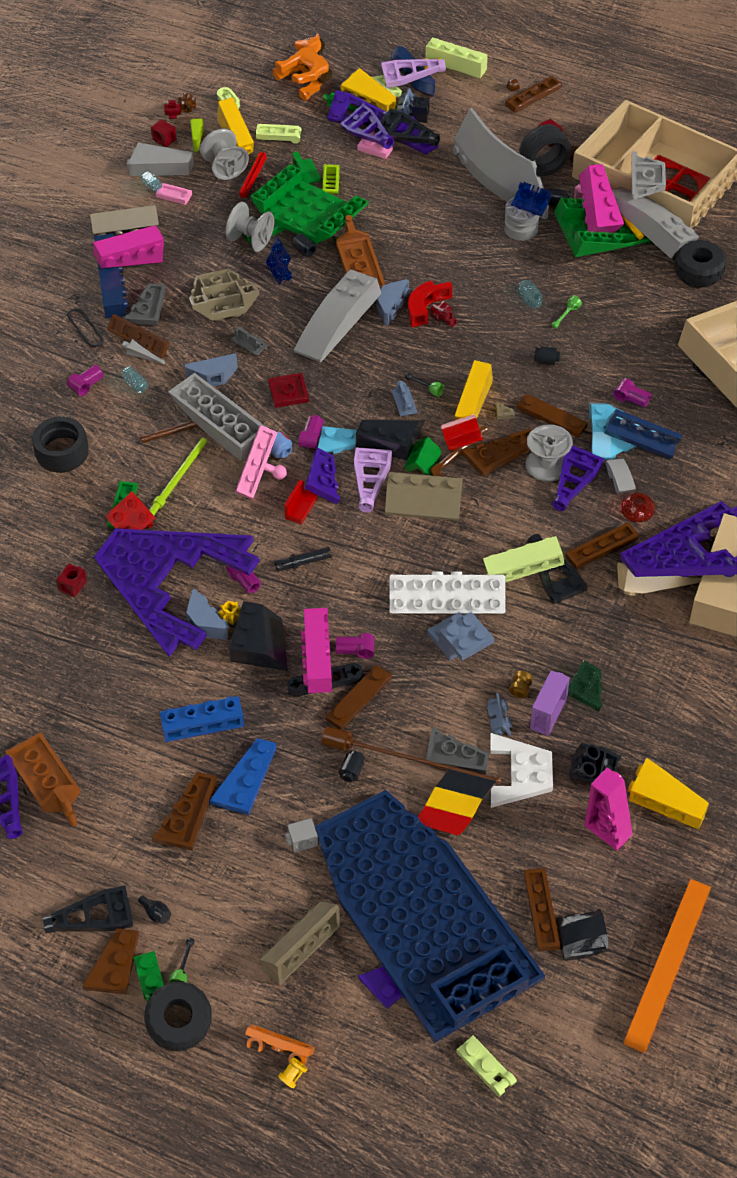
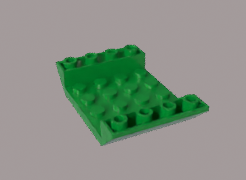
M291 164L251 195V200L261 215L266 212L272 213L275 224L295 234L303 233L316 244L332 237L345 225L347 215L353 218L369 204V201L356 195L348 202L302 181L303 170Z

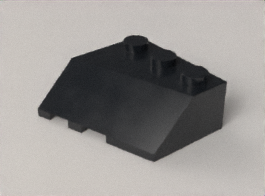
M364 419L356 431V447L392 450V457L407 461L425 420Z
M243 601L229 647L231 662L288 671L282 618L263 604Z

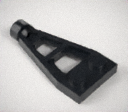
M390 108L381 121L388 135L394 140L427 143L435 147L440 142V134L434 133V131L403 112ZM401 122L409 126L404 133L395 132ZM378 128L375 129V134L380 131ZM415 128L422 131L419 136L410 134Z
M534 534L528 538L527 543H535L543 539L540 534ZM565 560V565L538 572L544 591L553 604L583 593L588 588L580 574ZM560 569L567 577L552 582L549 572Z
M125 885L102 890L51 915L42 917L45 934L56 931H116V929L133 927ZM100 903L106 904L109 913L107 919L93 920L89 917V910ZM79 910L84 911V922H68L67 917L69 914Z

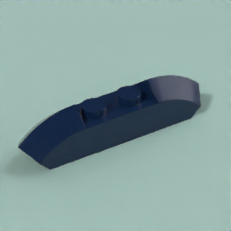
M397 46L391 54L392 61L416 60L403 46ZM416 66L417 72L425 70L422 66ZM409 67L399 69L402 75L405 76L413 72L412 68ZM430 75L410 82L421 93L434 97L435 80Z

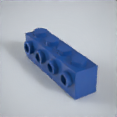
M239 696L206 701L196 705L190 704L176 709L170 708L160 712L165 742L245 727Z

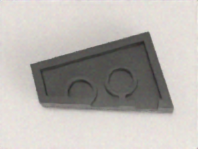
M148 283L139 296L136 305L133 304L131 312L124 319L134 324L158 325L166 285Z
M432 727L426 760L486 775L489 753L471 744L457 741L454 736H447L440 733L439 729Z

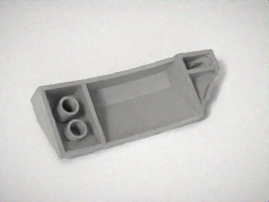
M470 108L454 138L453 153L458 156L461 164L495 195L506 202L517 196L531 197L540 206L539 217L547 219L549 205L542 196L541 191L544 188L540 177L537 178L536 162L530 161L503 143L487 128L473 108Z

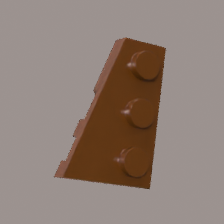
M116 929L84 982L83 990L127 995L134 962L133 957H135L139 938L138 931Z

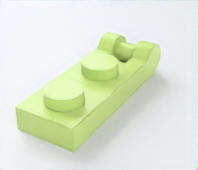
M258 124L256 139L283 140L296 144L300 142L302 129L299 126Z
M474 1035L457 1049L456 1053L498 1097L505 1092L504 1089L517 1082L514 1075L507 1071ZM498 1076L502 1078L499 1082L494 1080Z

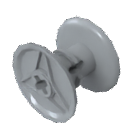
M225 128L209 133L201 143L200 153L206 161L213 162L212 170L218 179L229 180L239 176L248 165L249 156L244 148L236 146L237 139L235 134Z
M240 202L229 215L226 225V237L228 241H235L243 233L247 234V237L251 236L252 248L254 251L259 252L263 250L271 238L274 228V216L272 213L266 212L256 220L255 217H249V207L247 204Z
M556 425L536 427L527 437V445L532 453L526 459V469L531 476L545 482L559 480L564 456L573 445L572 437L567 430Z

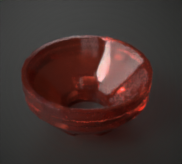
M631 493L623 499L621 512L626 519L632 522H645L653 517L655 504L652 498L646 494ZM639 498L642 499L644 503L636 504L634 500Z

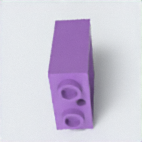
M550 671L532 707L531 730L546 736L550 735L567 700L570 677L565 676L563 673Z

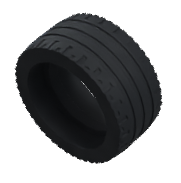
M552 124L540 125L530 131L523 138L519 148L520 155L536 162V176H548L555 173L565 165L571 155V145L568 139L557 126ZM555 143L548 153L535 158L542 148Z
M65 416L49 418L39 424L33 432L32 445L38 463L44 469L51 472L64 473L78 468L85 462L89 451L88 440L84 427L77 420ZM58 438H70L76 441L71 448L64 451H51L45 448L48 443Z

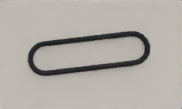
M79 308L71 309L67 316L86 343L91 347L102 345L104 341L102 335L84 311ZM80 311L101 338L99 344L93 345L87 340L70 317L71 312Z

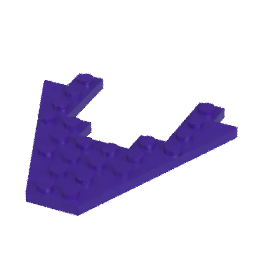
M720 501L622 552L621 561L635 577H688L693 575H724L732 577L737 574V557H733L727 549L707 553L699 543L710 539L709 531L720 527L724 514L737 517V507L729 508L723 501Z
M115 529L94 556L98 565L169 657L180 643L197 650L207 636L205 631L162 611L171 597L169 593L158 589V587L175 563L178 561L193 568L204 554L250 576L260 562L259 557L246 552L254 541L251 535Z

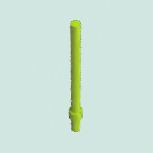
M205 438L200 439L162 493L156 496L152 502L153 505L149 509L153 515L164 506L166 498L206 445L207 440Z

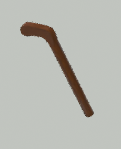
M192 420L140 437L142 443L198 425Z
M486 426L480 428L482 436L488 432ZM472 444L453 450L432 467L431 475L443 477L440 471L461 454V449L468 448Z

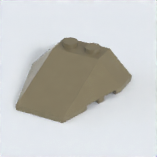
M224 269L197 275L189 302L194 310L212 321H220L226 317H238L246 313L258 297L259 290L254 283L249 284L247 279L243 278L242 280L239 274L230 269Z

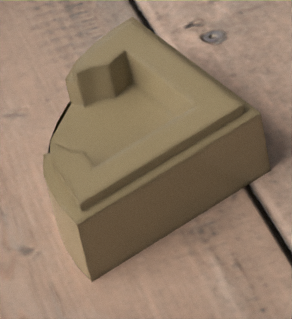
M495 402L497 420L515 419V412L512 408L505 406L504 403Z

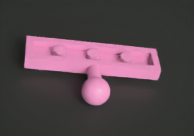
M262 425L259 426L235 493L253 499L263 470L271 472L274 478L278 480L285 478L287 470L284 466H273L266 463L278 432Z

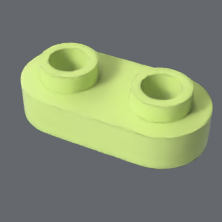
M223 87L217 91L219 101L233 97L238 109L240 108V100L230 88Z

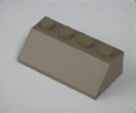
M156 205L90 214L93 235L97 234V236L105 235L109 232L118 235L123 234L124 230L132 232L139 230V228L159 226Z
M389 472L385 515L459 521L463 478Z
M320 901L316 906L310 907L302 920H297L286 935L283 934L278 938L273 948L267 949L261 955V970L280 986L340 927L339 907L336 904Z

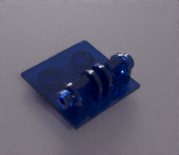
M520 182L519 189L511 206L542 217L552 193L549 190L540 189V187L534 191L535 185L531 189L532 184Z
M276 237L266 264L280 285L282 280L289 281L292 279V273L288 269L291 257L280 239Z

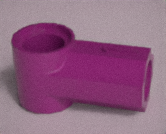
M95 364L80 375H71L67 380V386L79 396H84L90 390L91 385L104 377L103 372Z
M627 378L622 379L613 391V396L616 400L620 402L628 400L642 407L648 405L652 395L635 387V384Z
M318 415L308 418L306 427L299 436V447L318 448L320 433L324 424V420Z
M226 566L230 578L234 581L237 580L247 593L253 594L258 591L261 581L253 572L249 576L230 566Z
M361 633L358 637L337 636L336 654H357L358 657L363 659H369L374 656V635Z

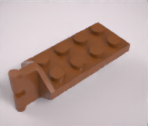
M347 215L345 218V234L336 239V246L345 274L351 269L377 278L381 290L385 282L368 233L355 230L352 216Z
M40 732L5 751L6 755L12 757L17 773L44 813L62 812L69 825L72 827L76 826L77 820L71 804L81 793L80 789L43 734Z

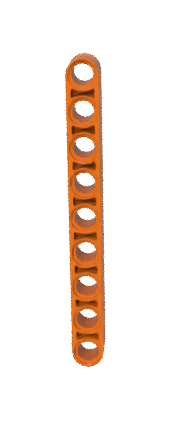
M690 879L623 1045L645 1054L710 893L711 886Z

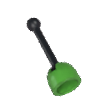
M410 373L405 375L407 380H413L429 387L430 393L436 397H440L444 391V384L440 382L429 384L413 377Z
M193 938L186 940L187 947L180 969L172 972L169 982L184 981L187 983L188 977L186 972H184L191 946L195 943Z

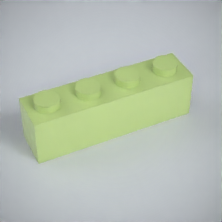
M433 37L426 45V58L444 59L446 68L477 78H481L487 70V54Z
M556 536L483 558L487 575H505V583L565 565L563 553Z

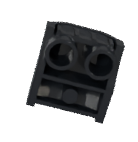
M581 743L572 757L569 770L570 780H576L591 786L606 768L616 772L621 755L603 747Z
M601 909L556 919L563 947L564 961L584 959L608 952V935Z

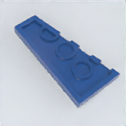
M257 738L212 796L210 804L249 815L276 751L277 743Z

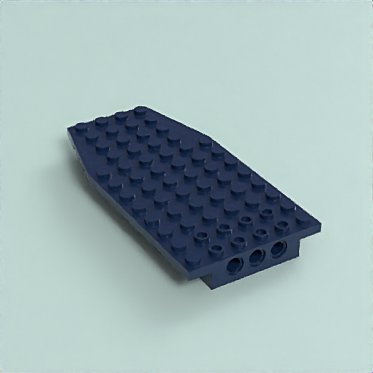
M384 790L316 825L315 830L340 905L432 1041L436 1043L545 980V974L445 839L439 838L432 828L426 827L419 821V817L407 811L400 801L387 790Z

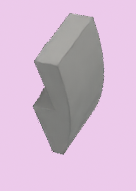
M624 459L607 460L605 462L609 479H613L616 494L636 490L631 472Z

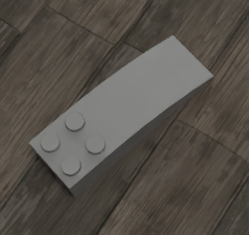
M623 187L612 190L620 213L671 259L676 257L678 250L684 244L689 243V241H696L699 238L692 228L683 223L681 218L675 216L650 198L644 196L632 199V191Z
M350 269L320 304L300 336L294 352L322 362L382 294L377 278Z
M196 373L168 391V394L181 409L218 444L242 462L248 458L260 425L264 426L262 423Z

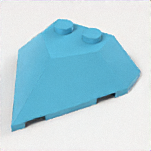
M589 403V418L592 422V454L600 456L604 460H611L616 457V454L622 451L627 452L636 447L604 434L608 417L618 408L608 403Z

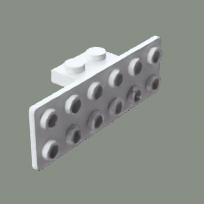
M432 572V575H390V613H505V575H462V572H451V575H443V572Z

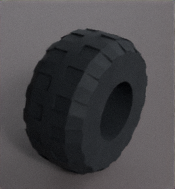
M707 240L689 241L676 254L675 272L687 285L698 288L712 286L723 277L726 268V256L724 251L715 243Z
M184 981L169 982L155 990L149 998L144 1012L145 1027L150 1038L158 1046L169 1051L179 1052L195 1047L207 1035L212 1020L211 1006L206 995L195 985ZM183 1005L187 1007L192 1014L191 1021L182 1028L169 1026L164 1019V1015L171 1006Z

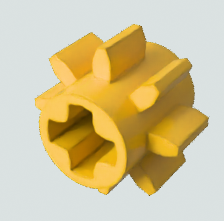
M228 600L224 605H220L219 617L223 618L228 624L234 625L238 620L241 607H238V602Z

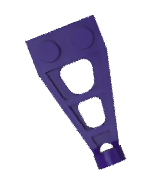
M336 90L327 120L336 123L343 122L348 117L346 112L349 104H354L358 107L365 104L375 112L380 122L387 111L353 94ZM368 120L364 124L370 125L372 122Z
M362 104L340 123L341 127L351 135L380 144L385 149H390L394 144V139L388 135L373 110L365 104ZM370 120L372 122L364 130L359 129L366 121ZM378 128L380 131L372 136L370 133Z
M572 445L570 451L564 456L557 495L552 503L556 510H566L569 502L597 476L604 458ZM575 466L586 471V474L581 478L570 474V467ZM566 480L577 484L574 490L564 487Z
M6 755L0 758V783L5 780L7 781V792L0 796V804L10 800L12 809L3 815L0 811V824L4 828L7 838L15 839L23 834L19 817L18 781L12 757Z

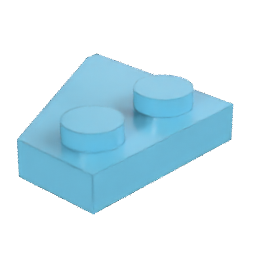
M323 426L318 448L327 453L333 451V454L343 450L355 449L357 430Z

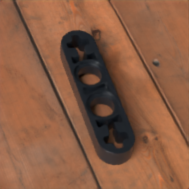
M351 663L331 668V675L336 674L340 676L339 680L332 681V689L354 684L362 680L363 671L359 664ZM351 671H355L357 675H353ZM303 675L295 676L288 680L287 686L290 695L299 697L312 694L308 693V685L307 687L304 685ZM295 684L298 685V687H299L298 689H295V687H294Z

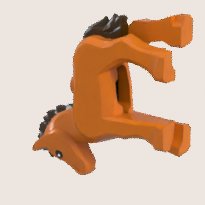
M319 33L315 37L296 41L294 46L298 51L285 61L275 62L277 68L272 69L273 76L278 81L291 74V81L298 84L311 81L308 86L299 89V96L304 101L308 100L315 92H318L320 86L327 82V80H330L332 76L328 62L320 55L325 49V42L319 37ZM297 71H302L303 73H302V74H296L295 72H297Z

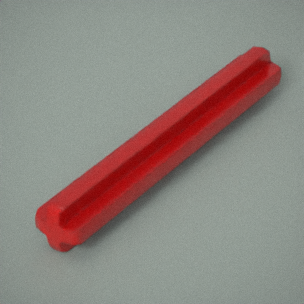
M265 152L258 153L239 190V197L246 198L267 159Z

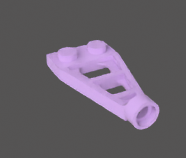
M444 59L393 60L381 63L387 88L401 86L436 72H446ZM416 66L428 67L427 69L417 72ZM409 67L412 68L413 72L406 76H401L399 69Z
M356 448L354 469L360 498L359 509L362 512H371L374 508V501L390 470L392 450ZM363 467L380 468L377 475L364 474ZM363 482L375 483L374 489L363 488Z

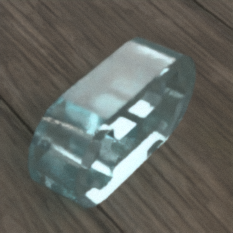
M145 171L140 175L144 185L154 192L163 187L160 180L150 172Z
M530 280L520 282L519 293L525 302L532 308L541 306L543 296L535 284Z
M127 366L121 370L122 378L138 393L148 389L147 381L132 367Z

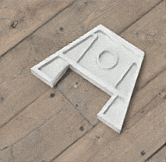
M493 733L490 734V754H511V786L492 787L491 808L552 792L553 771L551 751Z

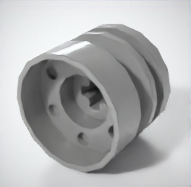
M517 196L508 200L505 207L504 223L506 235L512 239L524 241L533 238L538 233L540 206L536 200L528 196Z

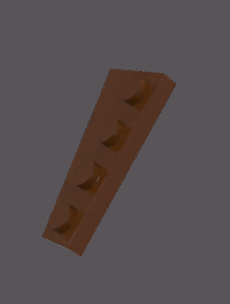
M529 428L510 434L508 438L493 439V442L485 445L480 443L472 449H461V454L484 477L528 452L530 449L527 445V437L532 430Z
M196 772L183 791L180 800L174 804L169 816L161 823L159 831L153 835L152 842L193 851L217 782V776Z

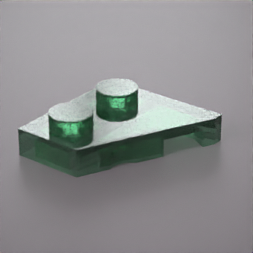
M584 660L568 686V695L598 712L602 707L601 669Z

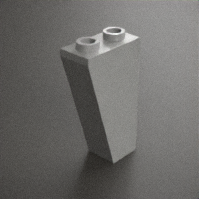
M143 143L137 144L136 148L132 151L131 158L127 161V169H129L130 176L189 175L194 166L193 152Z

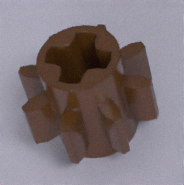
M182 93V98L178 97L177 103L181 104L183 112L188 113L192 112V108L196 109V97H193L191 93Z

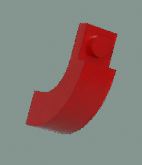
M428 281L418 286L411 293L408 301V319L412 328L428 324V310L426 308L428 305L452 298L453 286L451 281L434 285L433 281Z

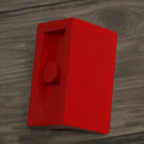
M475 414L440 425L449 451L483 440Z
M299 480L284 504L285 519L302 525L318 499L317 494L304 489L303 480Z

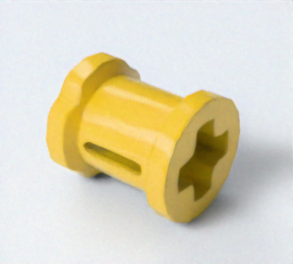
M292 1057L290 1059L291 1063L283 1073H279L278 1077L289 1087L295 1088L296 1081L308 1069L299 1060Z

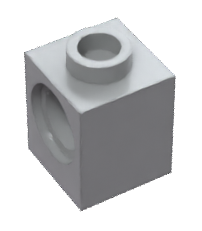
M312 818L287 825L288 833L285 834L287 845H292L294 853L318 846V836Z

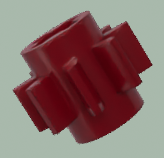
M168 100L169 104H164L165 116H169V119H177V115H181V104L177 103V100Z

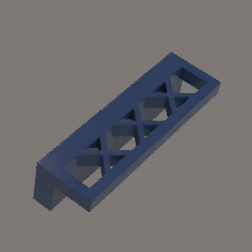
M615 409L608 417L604 431L606 435L668 459L673 457L675 446L682 439V434Z

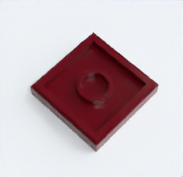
M303 373L268 378L275 408L309 402Z

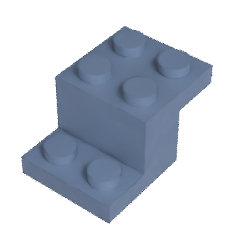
M458 612L427 630L429 637L449 661L457 656L463 661L494 643V637L472 612L464 616Z

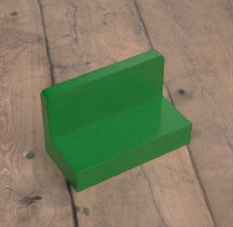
M298 151L293 152V166L303 170L302 181L308 184L321 181V177L311 158L302 160Z
M429 437L418 440L412 448L404 469L408 472L419 469L424 475L431 476V469L436 465L442 450Z

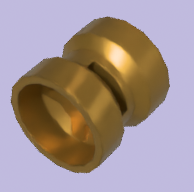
M516 671L513 676V683L509 688L510 694L517 698H526L530 691L529 687L533 682L532 675L525 671Z

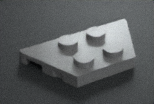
M632 151V199H638L665 190V162L654 160L648 156L642 158L637 156V152Z

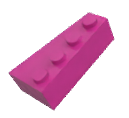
M603 164L589 165L579 175L581 194L584 195L583 208L586 210L585 224L588 225L587 231L615 233L624 225L605 169Z
M154 225L93 242V255L101 268L163 262L164 238L157 226Z
M304 609L305 631H301V641L306 643V645H302V657H306V659H302L303 671H307V673H303L304 685H308V693L332 692L328 609Z
M606 768L591 784L584 826L616 851L632 836V827L624 779H622L619 773Z

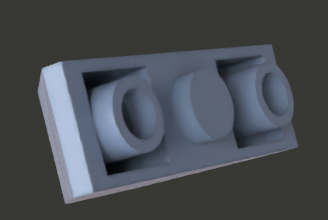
M405 279L386 284L381 288L382 294L376 299V309L385 325L388 326L391 320L395 319L397 310L402 308L404 299L408 298L411 291L409 280Z
M236 353L185 364L186 378L196 373L211 386L225 384L238 368Z
M196 589L192 590L186 612L188 623L205 631L207 638L228 639L229 626L224 619H220L217 610L213 606L210 607L203 594H199Z

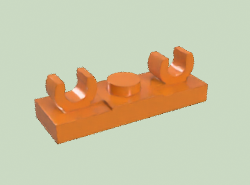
M256 1025L247 1027L245 1035L251 1037L247 1041L248 1048L252 1047L253 1041H257L259 1043V1052L264 1050L265 1042L272 1045L271 1049L275 1051H292L293 1053L288 1058L289 1063H291L290 1059L292 1057L299 1056L301 1063L305 1065L307 1057L313 1055L315 1047Z

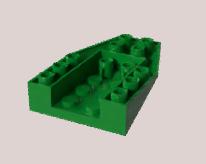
M561 197L554 211L575 257L651 241L645 235L639 240L625 222L615 233L587 231L588 225L585 224L586 210L583 208L584 199Z

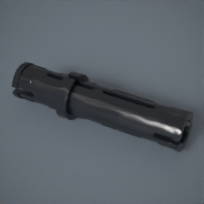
M329 546L311 552L299 555L292 554L288 558L274 560V565L283 564L276 567L277 572L289 568L297 569L301 565L332 558V554H323L331 551Z

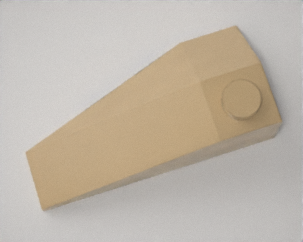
M618 562L617 564L619 588L625 591L624 594L636 596V593L643 594L701 582V578L694 575L688 577H635L624 563Z

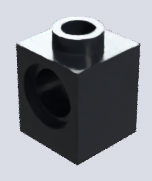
M414 96L412 116L418 122L427 123L430 112V98Z

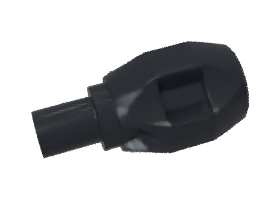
M144 895L139 897L138 902L144 906L151 920L160 924L169 921L171 911L162 901L148 899Z

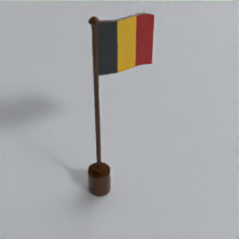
M327 726L322 735V745L346 752L354 745L447 769L448 771L435 786L418 817L420 818L419 821L426 827L452 835L460 836L466 830L482 800L495 784H500L501 782L499 776L494 778L355 742L351 732Z

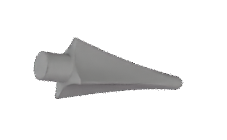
M133 339L130 343L126 341L122 343V347L127 349L126 355L165 364L164 360L143 348Z

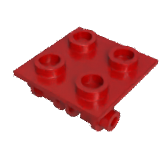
M133 491L105 516L115 529L144 530L146 527L151 528L154 525L153 521L156 519Z

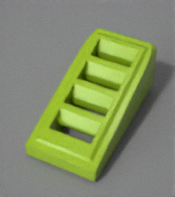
M202 118L190 120L193 150L195 152L199 150L204 132Z
M324 164L323 191L329 194H338L340 165Z

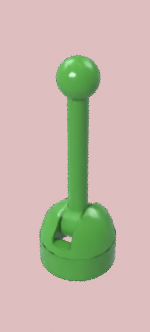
M572 295L568 299V308L556 322L552 323L553 328H558L559 323L570 310L575 311L582 305V301L577 296Z

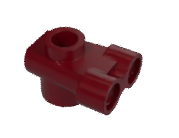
M441 301L439 305L434 304L431 307L432 316L437 321L442 319L450 327H454L457 324V319L453 317L451 312L452 308L445 301Z

